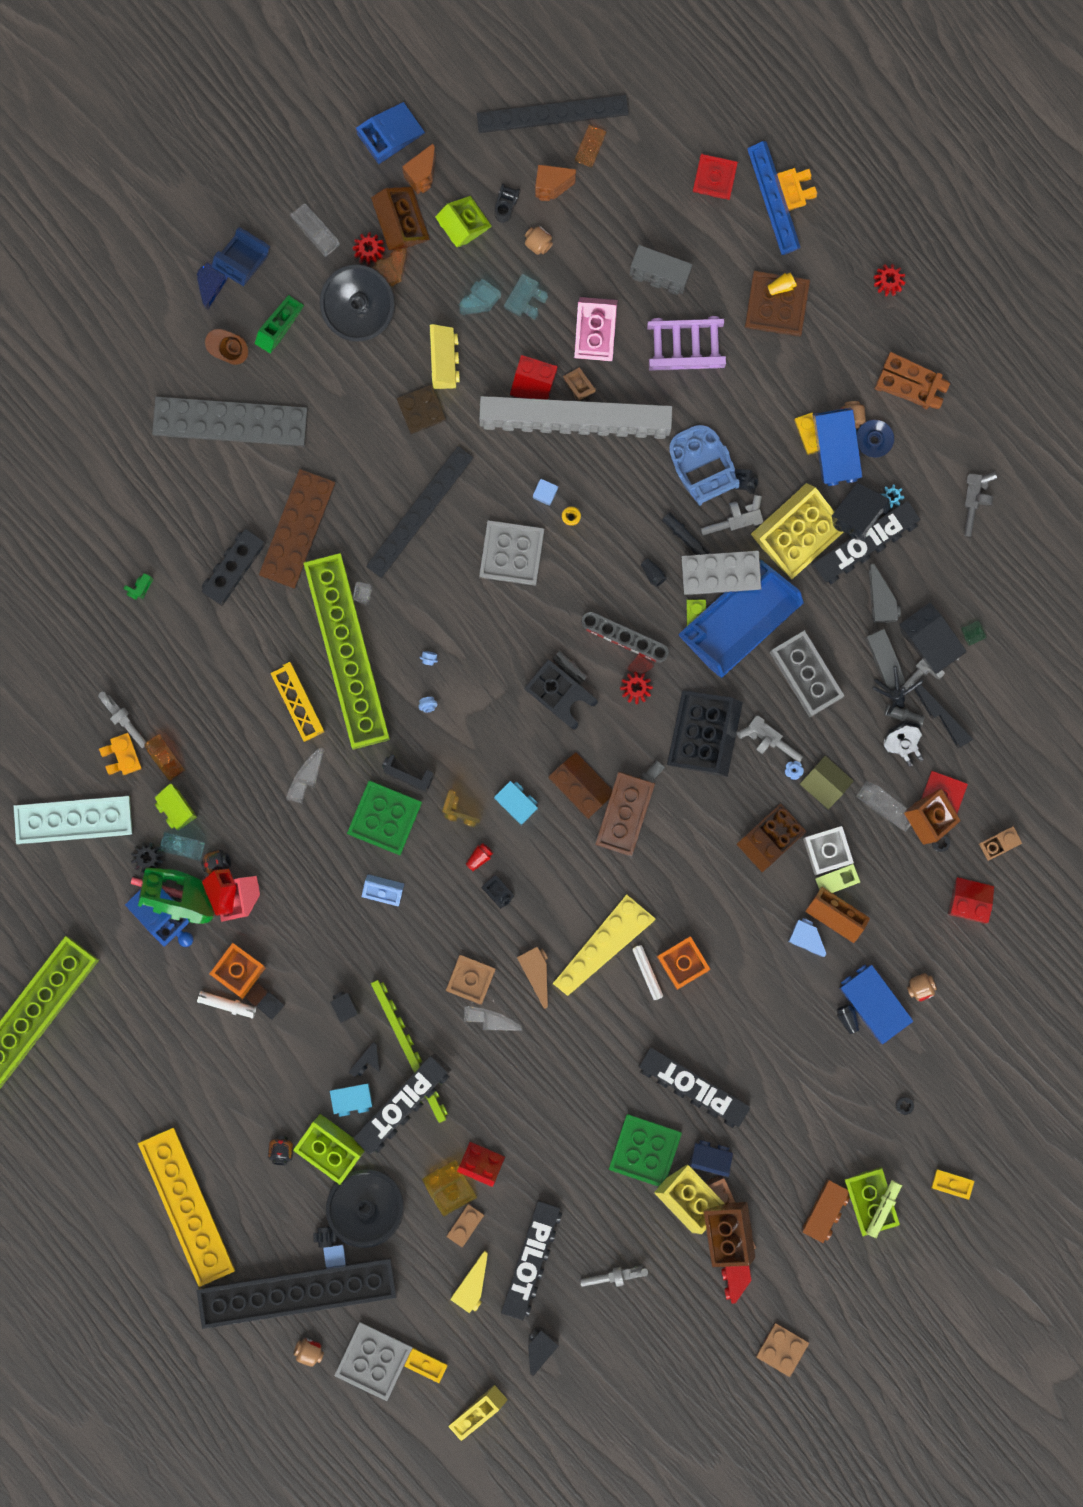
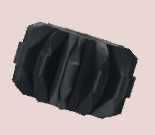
M142 842V849L139 846H135L138 853H131L132 856L136 857V859L131 860V863H138L134 869L139 870L142 867V874H144L146 868L154 867L160 869L156 864H163L164 862L158 859V857L164 856L162 852L157 853L160 847L156 846L153 849L154 843L152 842L149 843L148 848L146 843ZM147 853H149L152 860L145 863L146 860L143 859V856H147Z

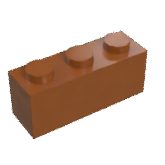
M823 887L820 888L805 911L853 943L864 931L870 920L868 916Z
M827 1179L801 1232L821 1243H824L825 1240L828 1241L833 1232L831 1230L833 1223L837 1224L842 1215L840 1212L842 1206H846L850 1199L849 1191Z

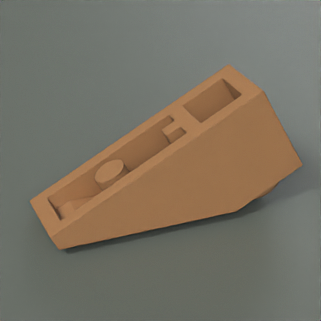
M536 947L517 957L545 1009L548 1007L547 964L545 962L548 958L543 948L539 950Z

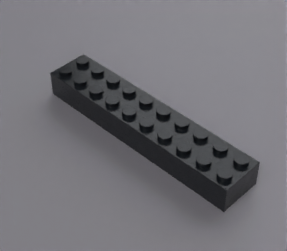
M391 1257L200 1287L196 1290L202 1329L397 1297Z

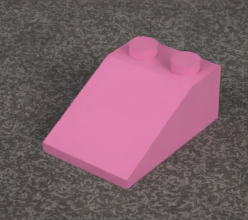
M580 297L577 314L575 358L613 360L618 300Z

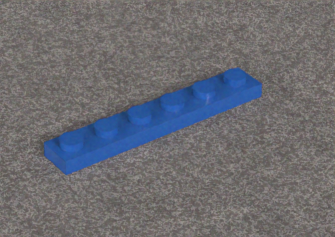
M762 141L747 149L781 255H786L801 247L767 142Z

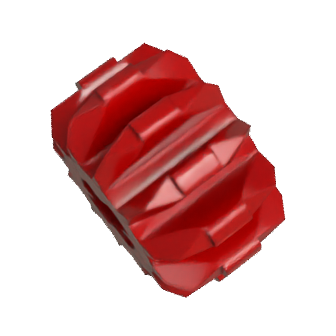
M368 232L366 238L361 234V240L355 239L356 245L353 246V251H356L354 257H360V263L366 260L368 266L370 265V260L377 264L376 257L382 259L383 255L381 252H385V247H382L384 244L383 240H378L377 234L371 238L370 232ZM369 246H372V251L366 252L365 247L369 248Z
M886 264L883 265V270L878 268L876 271L877 275L873 277L876 280L874 287L880 286L878 293L884 290L885 297L888 296L889 292L892 296H895L896 291L901 292V286H904L906 283L902 280L905 274H899L901 271L900 267L894 270V264H891L890 269ZM889 277L893 279L892 283L891 281L890 283H887L886 280L889 279Z
M636 671L634 672V678H632L631 674H627L629 681L622 679V683L627 686H621L620 690H627V692L622 694L623 698L628 695L630 696L627 702L630 703L632 698H635V704H638V698H640L644 703L646 702L644 695L647 697L651 696V693L646 690H652L653 686L646 685L651 680L648 678L644 681V673L638 678V672ZM639 684V688H642V690H637L636 693L633 692L631 686Z

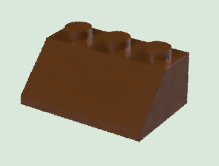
M412 187L385 188L371 197L389 250H402L430 240Z
M577 752L548 777L587 820L610 800L612 789Z
M747 1202L726 1203L704 1210L712 1267L750 1266L756 1256Z

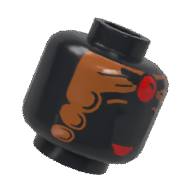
M218 849L206 853L201 866L203 871L210 875L214 870L229 869L231 867V858L227 852L225 853L223 850Z
M276 1136V1139L269 1142L268 1159L274 1165H287L293 1159L294 1144L286 1136Z

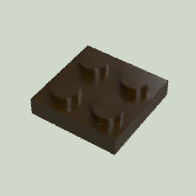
M432 385L396 398L410 434L446 421Z

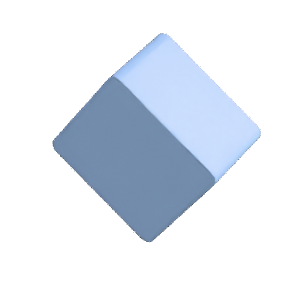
M540 479L533 498L550 506L558 486Z
M343 1244L324 1247L327 1268L346 1264Z

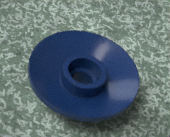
M880 420L865 422L857 432L858 448L868 457L878 458L886 455L894 444L892 429L888 424ZM876 437L878 442L872 443L871 438Z

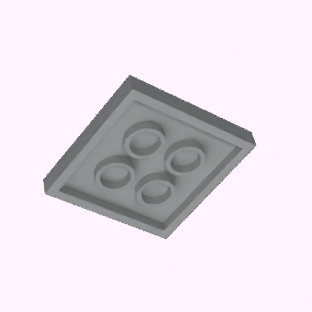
M488 520L479 578L536 586L544 529Z
M359 1322L334 1376L387 1401L412 1350V1346Z

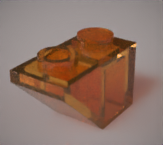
M405 247L401 250L400 248L394 250L390 257L385 260L384 258L378 260L373 267L387 278L392 287L401 282L407 259Z
M160 734L144 744L151 758L169 781L185 771Z

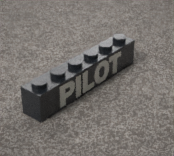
M907 501L876 521L866 533L867 540L865 542L851 538L813 563L811 567L824 585L828 582L831 585L840 579L838 576L843 572L848 574L854 570V565L858 562L863 564L871 558L870 554L876 551L878 554L887 548L885 544L892 541L895 543L903 537L901 534L906 530L911 532L918 527L917 523L921 519Z
M651 1047L638 1066L642 1069L640 1073L648 1078L651 1076L658 1079L657 1083L665 1088L668 1085L675 1089L673 1093L681 1098H684L685 1095L691 1098L690 1103L696 1107H706L708 1109L706 1113L715 1118L718 1115L725 1119L723 1123L731 1128H734L735 1125L740 1127L751 1108Z
M436 1053L431 1055L353 1139L369 1155L374 1152L379 1153L385 1147V1140L387 1138L391 1140L398 1133L396 1129L400 1125L404 1126L411 1119L409 1115L413 1111L417 1112L424 1105L422 1101L426 1097L428 1099L436 1093L435 1087L439 1083L443 1085L450 1078L448 1074L452 1069Z
M540 1200L537 1201L501 1314L522 1321L525 1316L529 1317L532 1307L529 1305L531 1298L536 1296L538 1287H535L537 1279L541 1280L544 1271L541 1265L543 1260L547 1261L550 1250L547 1247L549 1242L553 1243L556 1231L553 1230L555 1223L559 1224L562 1217V1212H559L560 1207Z

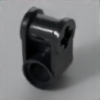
M502 183L494 209L497 221L504 223L510 220L521 189L518 188L516 190ZM502 208L508 211L504 215L498 212Z

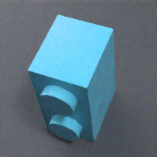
M510 781L494 799L522 825L538 809L535 806L537 802L530 795L526 797L522 793L524 789L517 782L513 784Z
M369 1083L330 1091L334 1114L338 1113L339 1117L350 1115V1111L358 1110V1113L368 1112L369 1107H373Z

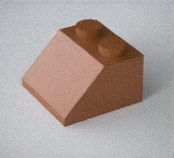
M433 144L402 166L404 178L417 195L420 192L425 193L428 191L433 183L436 161L435 146Z
M538 165L535 197L541 201H550V199L554 200L575 184L576 169Z
M942 789L915 802L904 812L923 845L939 841L961 821Z

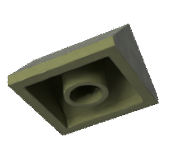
M824 756L800 785L829 810L854 781L830 759Z

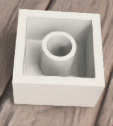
M842 826L803 838L814 875L854 863Z

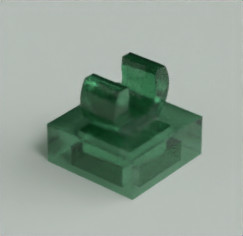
M979 621L961 628L968 646L987 638Z

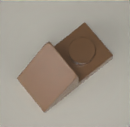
M580 367L563 376L576 401H581L596 392Z

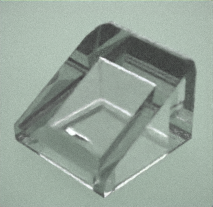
M357 582L353 600L369 605L372 586Z

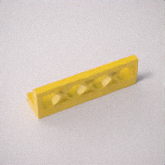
M291 662L283 665L284 667L272 672L271 675L303 741L306 742L325 731ZM286 671L289 676L287 685L280 683L276 675ZM288 688L296 690L297 698L295 702L287 699ZM297 705L304 707L306 711L304 719L295 716L294 712ZM305 722L312 724L316 732L305 736L303 732Z

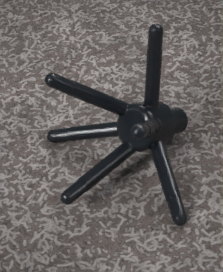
M893 666L896 689L892 691L878 679H874V682L884 690L875 686L872 687L873 690L892 700L893 703L887 712L888 716L896 705L899 708H904L905 695L923 683L921 679L905 690V687H902L900 690L897 666Z

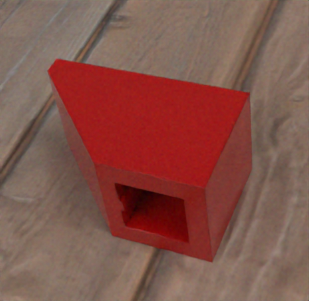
M229 869L214 870L202 881L215 914H231L234 907L236 884Z
M731 1266L721 1269L723 1280H727L728 1285L727 1288H724L726 1300L730 1299L731 1304L737 1302L751 1282L749 1266Z

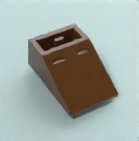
M779 804L736 845L761 872H764L807 831L782 804Z

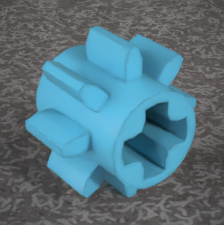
M894 484L891 489L884 487L886 494L881 495L889 499L890 508L893 505L899 507L900 502L898 500L904 499V496H900L902 489H895ZM890 493H893V496L896 497L893 501H891V497H888Z

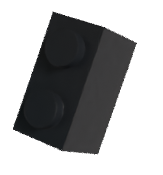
M342 991L332 996L334 1000L330 1003L340 1023L360 1014L350 993L345 994Z

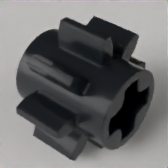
M317 1227V1232L313 1233V1242H318L319 1248L333 1247V1242L337 1241V1236L330 1227Z

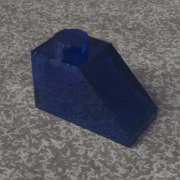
M207 262L205 266H201L198 270L197 281L204 308L209 310L227 282L228 277L214 269Z

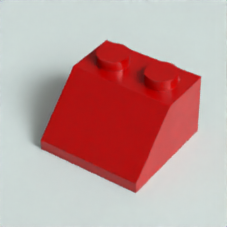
M521 355L510 396L523 399L548 400L558 366Z
M956 877L948 915L984 924L989 923L993 906L994 886Z

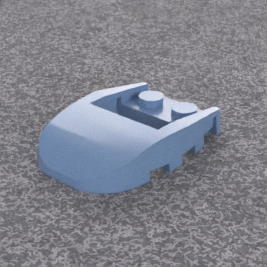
M702 425L694 426L678 433L672 439L669 448L675 470L683 486L699 506L703 502L735 487L736 489L739 488V480L736 478L735 468L730 459L729 451L720 442L718 435L711 428ZM720 458L725 470L691 485L686 473Z

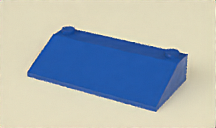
M760 560L762 590L723 593L679 633V637L720 678L726 675L804 603L800 590L762 560Z

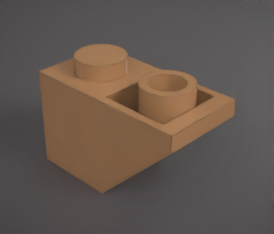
M1010 827L981 842L979 846L987 861L1022 844L1014 827Z

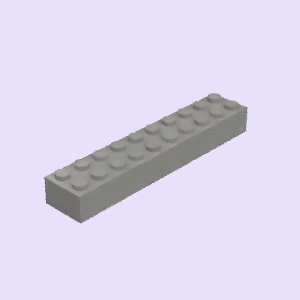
M481 396L479 420L480 426L486 430H495V427H501L505 431H513L514 428H520L524 432L540 429V432L543 433L559 430V433L562 434L578 431V434L581 435L598 432L597 435L600 436L617 433L616 436L619 437L636 434L635 437L638 438L654 435V438L665 439L671 432L672 406Z

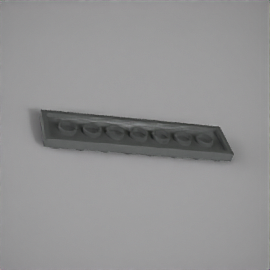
M155 397L152 434L153 436L305 446L307 408Z

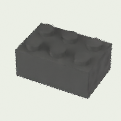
M638 245L631 264L630 276H633L632 278L636 281L643 282L644 280L650 282V285L655 288L663 287L668 289V292L678 295L679 293L683 294L692 264Z

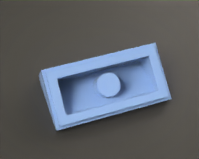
M367 875L362 897L399 906L404 883Z

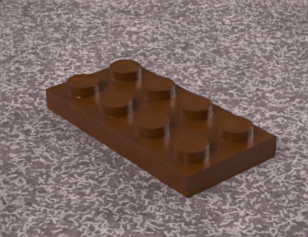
M618 772L595 845L629 856L633 855L655 786L654 782Z

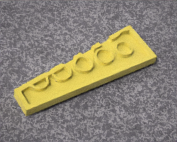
M626 895L553 984L568 996L653 923L655 918Z

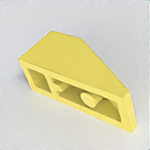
M486 1250L483 1251L450 1299L468 1313L472 1310L476 1311L482 1303L479 1299L481 1298L488 1255Z
M494 1385L448 1427L462 1441L498 1412L508 1399Z

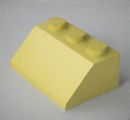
M432 324L430 325L433 389L456 388V382H460L459 371H455V364H459L458 352H455L454 345H458V334H454V329L451 327Z
M685 1165L667 1177L654 1192L692 1233L703 1234L706 1230L704 1210L725 1204L689 1165Z

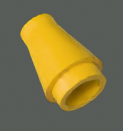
M791 272L788 274L784 273L774 282L767 285L772 296L793 290L797 286Z
M567 507L562 512V520L567 525H576L581 519V513L575 507ZM573 516L575 519L570 521L568 517Z

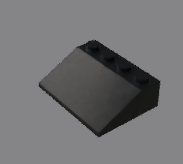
M682 690L667 765L728 777L743 702L731 697Z

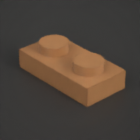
M468 1204L446 1237L463 1248L484 1217V1214Z

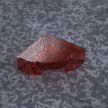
M639 654L627 670L632 673L637 671L638 674L648 672L654 666Z

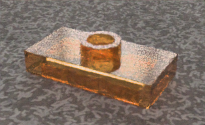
M589 125L575 161L593 167L606 136V131Z

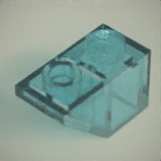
M484 279L476 282L470 290L472 293L469 297L465 296L460 302V313L466 315L490 311L501 297V292Z
M164 832L159 851L200 861L205 842Z

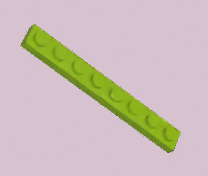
M377 980L371 983L415 1073L421 1067L419 1064L422 1062L418 1052L414 1053L411 1047L414 1043L409 1034L405 1035L402 1029L405 1025L401 1017L397 1018L394 1013L397 1008L392 999L388 1000L386 996L388 990L384 982L380 983ZM436 1091L427 1100L438 1122L441 1123L446 1120L445 1116L448 1113L443 1104L439 1105L436 1099L439 1097V1094Z

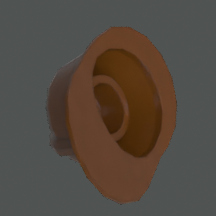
M214 329L205 338L206 349L218 359L237 365L243 363L248 357V345L244 338L238 334L223 329Z

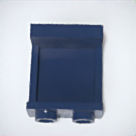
M238 227L235 236L222 252L218 251L214 255L212 267L244 287L267 259L270 246L251 235L248 231Z

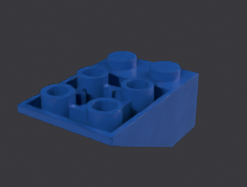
M404 102L371 117L356 128L357 135L378 165L425 134Z

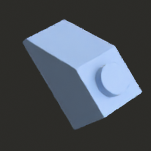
M804 918L802 921L797 920L788 942L821 957H825L826 951L817 928L812 926L813 922Z

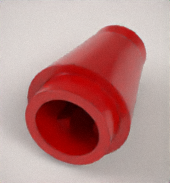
M484 843L480 846L477 845L465 864L469 869L475 871L491 859L493 852Z

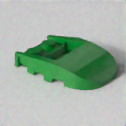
M145 869L138 901L139 907H142V904L153 907V912L161 914V912L170 914L171 919L179 920L180 917L187 918L189 922L197 924L208 923L214 918L215 912L200 879L177 870ZM168 879L177 881L176 884L183 885L181 903L160 898L162 882H166Z

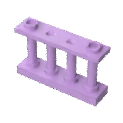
M717 316L708 317L706 320L663 321L661 318L651 319L647 324V330L654 329L655 356L653 359H649V370L725 368L726 356L719 354L718 327H723L724 319H719ZM710 327L711 355L710 357H702L700 355L699 328ZM680 328H691V358H683L681 355ZM661 329L673 330L674 356L672 358H664L662 356Z

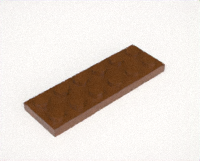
M299 469L259 576L293 589L296 588L304 563L335 487V482Z

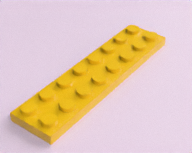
M175 1128L138 1143L198 1286L201 1287L235 1272V1268Z

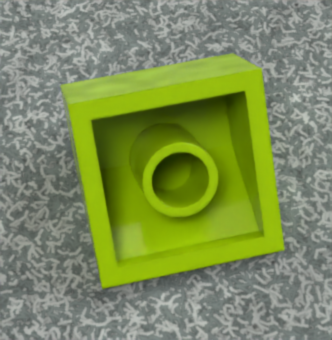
M471 196L448 203L435 216L456 247L469 243L492 227Z
M172 783L155 797L157 801L155 806L160 813L165 812L168 817L166 822L172 829L175 827L176 830H180L197 818L180 791Z

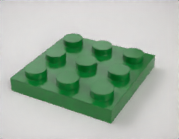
M368 781L347 834L401 856L422 802Z
M626 1114L608 1170L659 1187L668 1177L682 1132Z

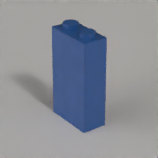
M844 408L812 414L822 482L828 486L838 485L839 481L846 480L847 483L858 481L857 478H862L853 409Z
M865 964L856 971L858 973L853 978L848 976L844 979L839 989L878 1042L884 1044L911 1024L913 1020L872 965L867 967Z

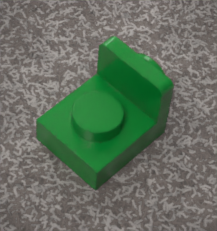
M144 573L142 577H138L135 583V590L126 585L123 589L127 591V596L135 600L138 597L144 599L153 578Z

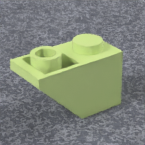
M853 864L815 879L819 890L823 887L831 893L860 883Z

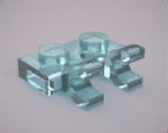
M522 274L506 301L504 308L519 317L524 312L536 320L539 314L538 309L528 305L532 296L545 304L548 296L546 292L538 289L539 282Z

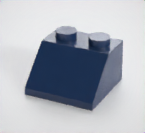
M699 1140V1143L694 1142L689 1166L729 1177L733 1153L729 1152L730 1148L718 1145V1148L710 1147V1142Z

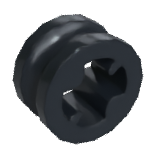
M946 835L942 837L946 844L945 848L942 846V849L938 848V843H932V847L937 852H944L950 847V840Z
M901 1097L896 1101V1110L900 1114L908 1115L913 1111L914 1103L911 1099ZM902 1101L910 1104L907 1111L900 1109V1104L903 1105Z

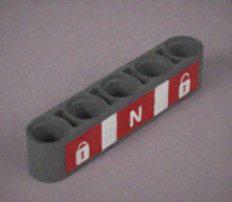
M587 612L582 617V627L590 633L657 663L664 662L668 657L669 651L667 646L593 612ZM592 617L596 623L593 626H587L585 619ZM605 625H610L613 628V632L605 634L602 628ZM622 633H627L630 636V640L622 642L619 636ZM645 641L648 647L645 650H640L637 647V643ZM662 649L665 652V656L657 658L654 651Z

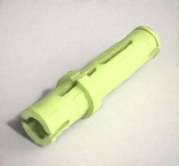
M894 1180L890 1181L891 1183L885 1195L881 1196L882 1201L866 1231L868 1235L874 1238L878 1237L892 1206L896 1204L895 1199L903 1186Z

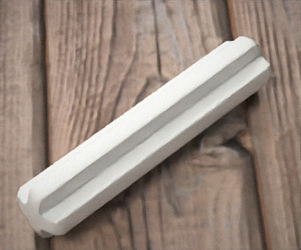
M642 945L634 947V955L654 1000H658L663 997V994Z

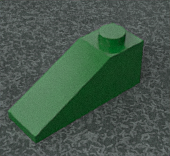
M288 295L258 330L254 344L271 354L281 342L304 305Z

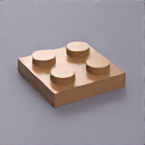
M460 955L446 991L482 1005L496 969Z
M774 1323L756 1357L790 1377L808 1347L809 1342L779 1324Z

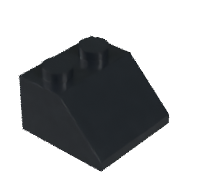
M543 1327L539 1329L534 1328L528 1335L529 1364L532 1376L536 1374L559 1347V1341Z

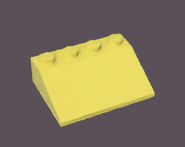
M806 483L753 531L751 535L792 580L843 532H839L833 526L832 515L834 511L816 487Z

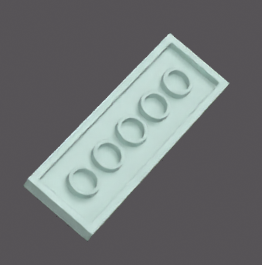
M130 796L14 806L16 844L133 835Z

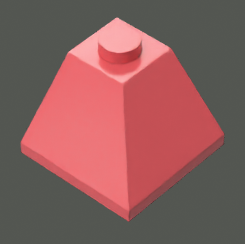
M257 876L234 879L236 891L233 912L220 915L221 922L249 916L260 896Z

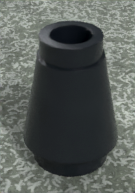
M649 558L641 563L640 566L651 585L658 587L666 581V572Z
M850 1004L839 1007L836 1010L838 1013L836 1016L848 1033L853 1034L859 1031L854 1007H851Z

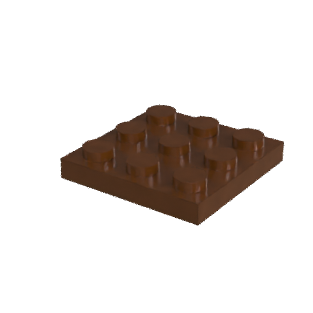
M754 271L745 328L801 337L810 280L793 277L797 285L793 290L772 296L767 285L774 282L781 275Z

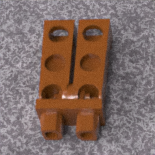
M890 352L874 389L909 400L917 405H921L925 409L929 407L940 409L944 399L935 396L936 390L946 393L950 382L943 379L942 374H936Z

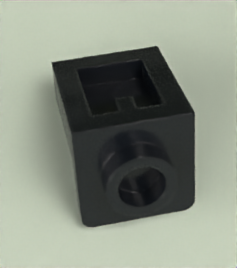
M735 469L736 478L739 480V488L736 489L735 487L732 490H746L750 494H754L758 486V476L751 470Z
M496 875L481 887L500 909L507 906L514 898L512 892Z

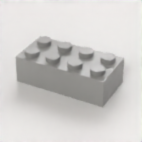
M759 551L682 556L684 595L762 590Z
M805 630L771 650V656L809 718L844 697V694Z

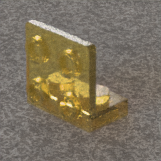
M449 790L442 810L445 819L455 822L457 819L464 821V825L475 827V824L480 825V819L452 811V809L456 810L459 797H456L457 792Z

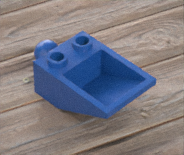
M163 887L161 888L160 898L176 901ZM140 890L125 904L132 914L164 947L175 936L178 937V942L182 947L192 945L194 940L192 934L182 931L189 923L187 918H183L182 922H178L175 919H171L170 914L153 912V907L143 904L142 907H139ZM167 928L170 931L168 936L163 934V929Z

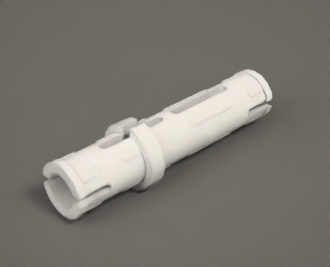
M203 991L199 993L198 1003L230 1011L233 1015L240 1014L252 1019L254 1018L255 1006L240 1003V1000L233 1001Z

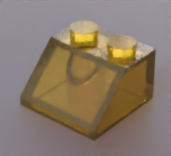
M456 1160L422 1178L429 1195L443 1217L477 1198L466 1176L457 1172L459 1164Z

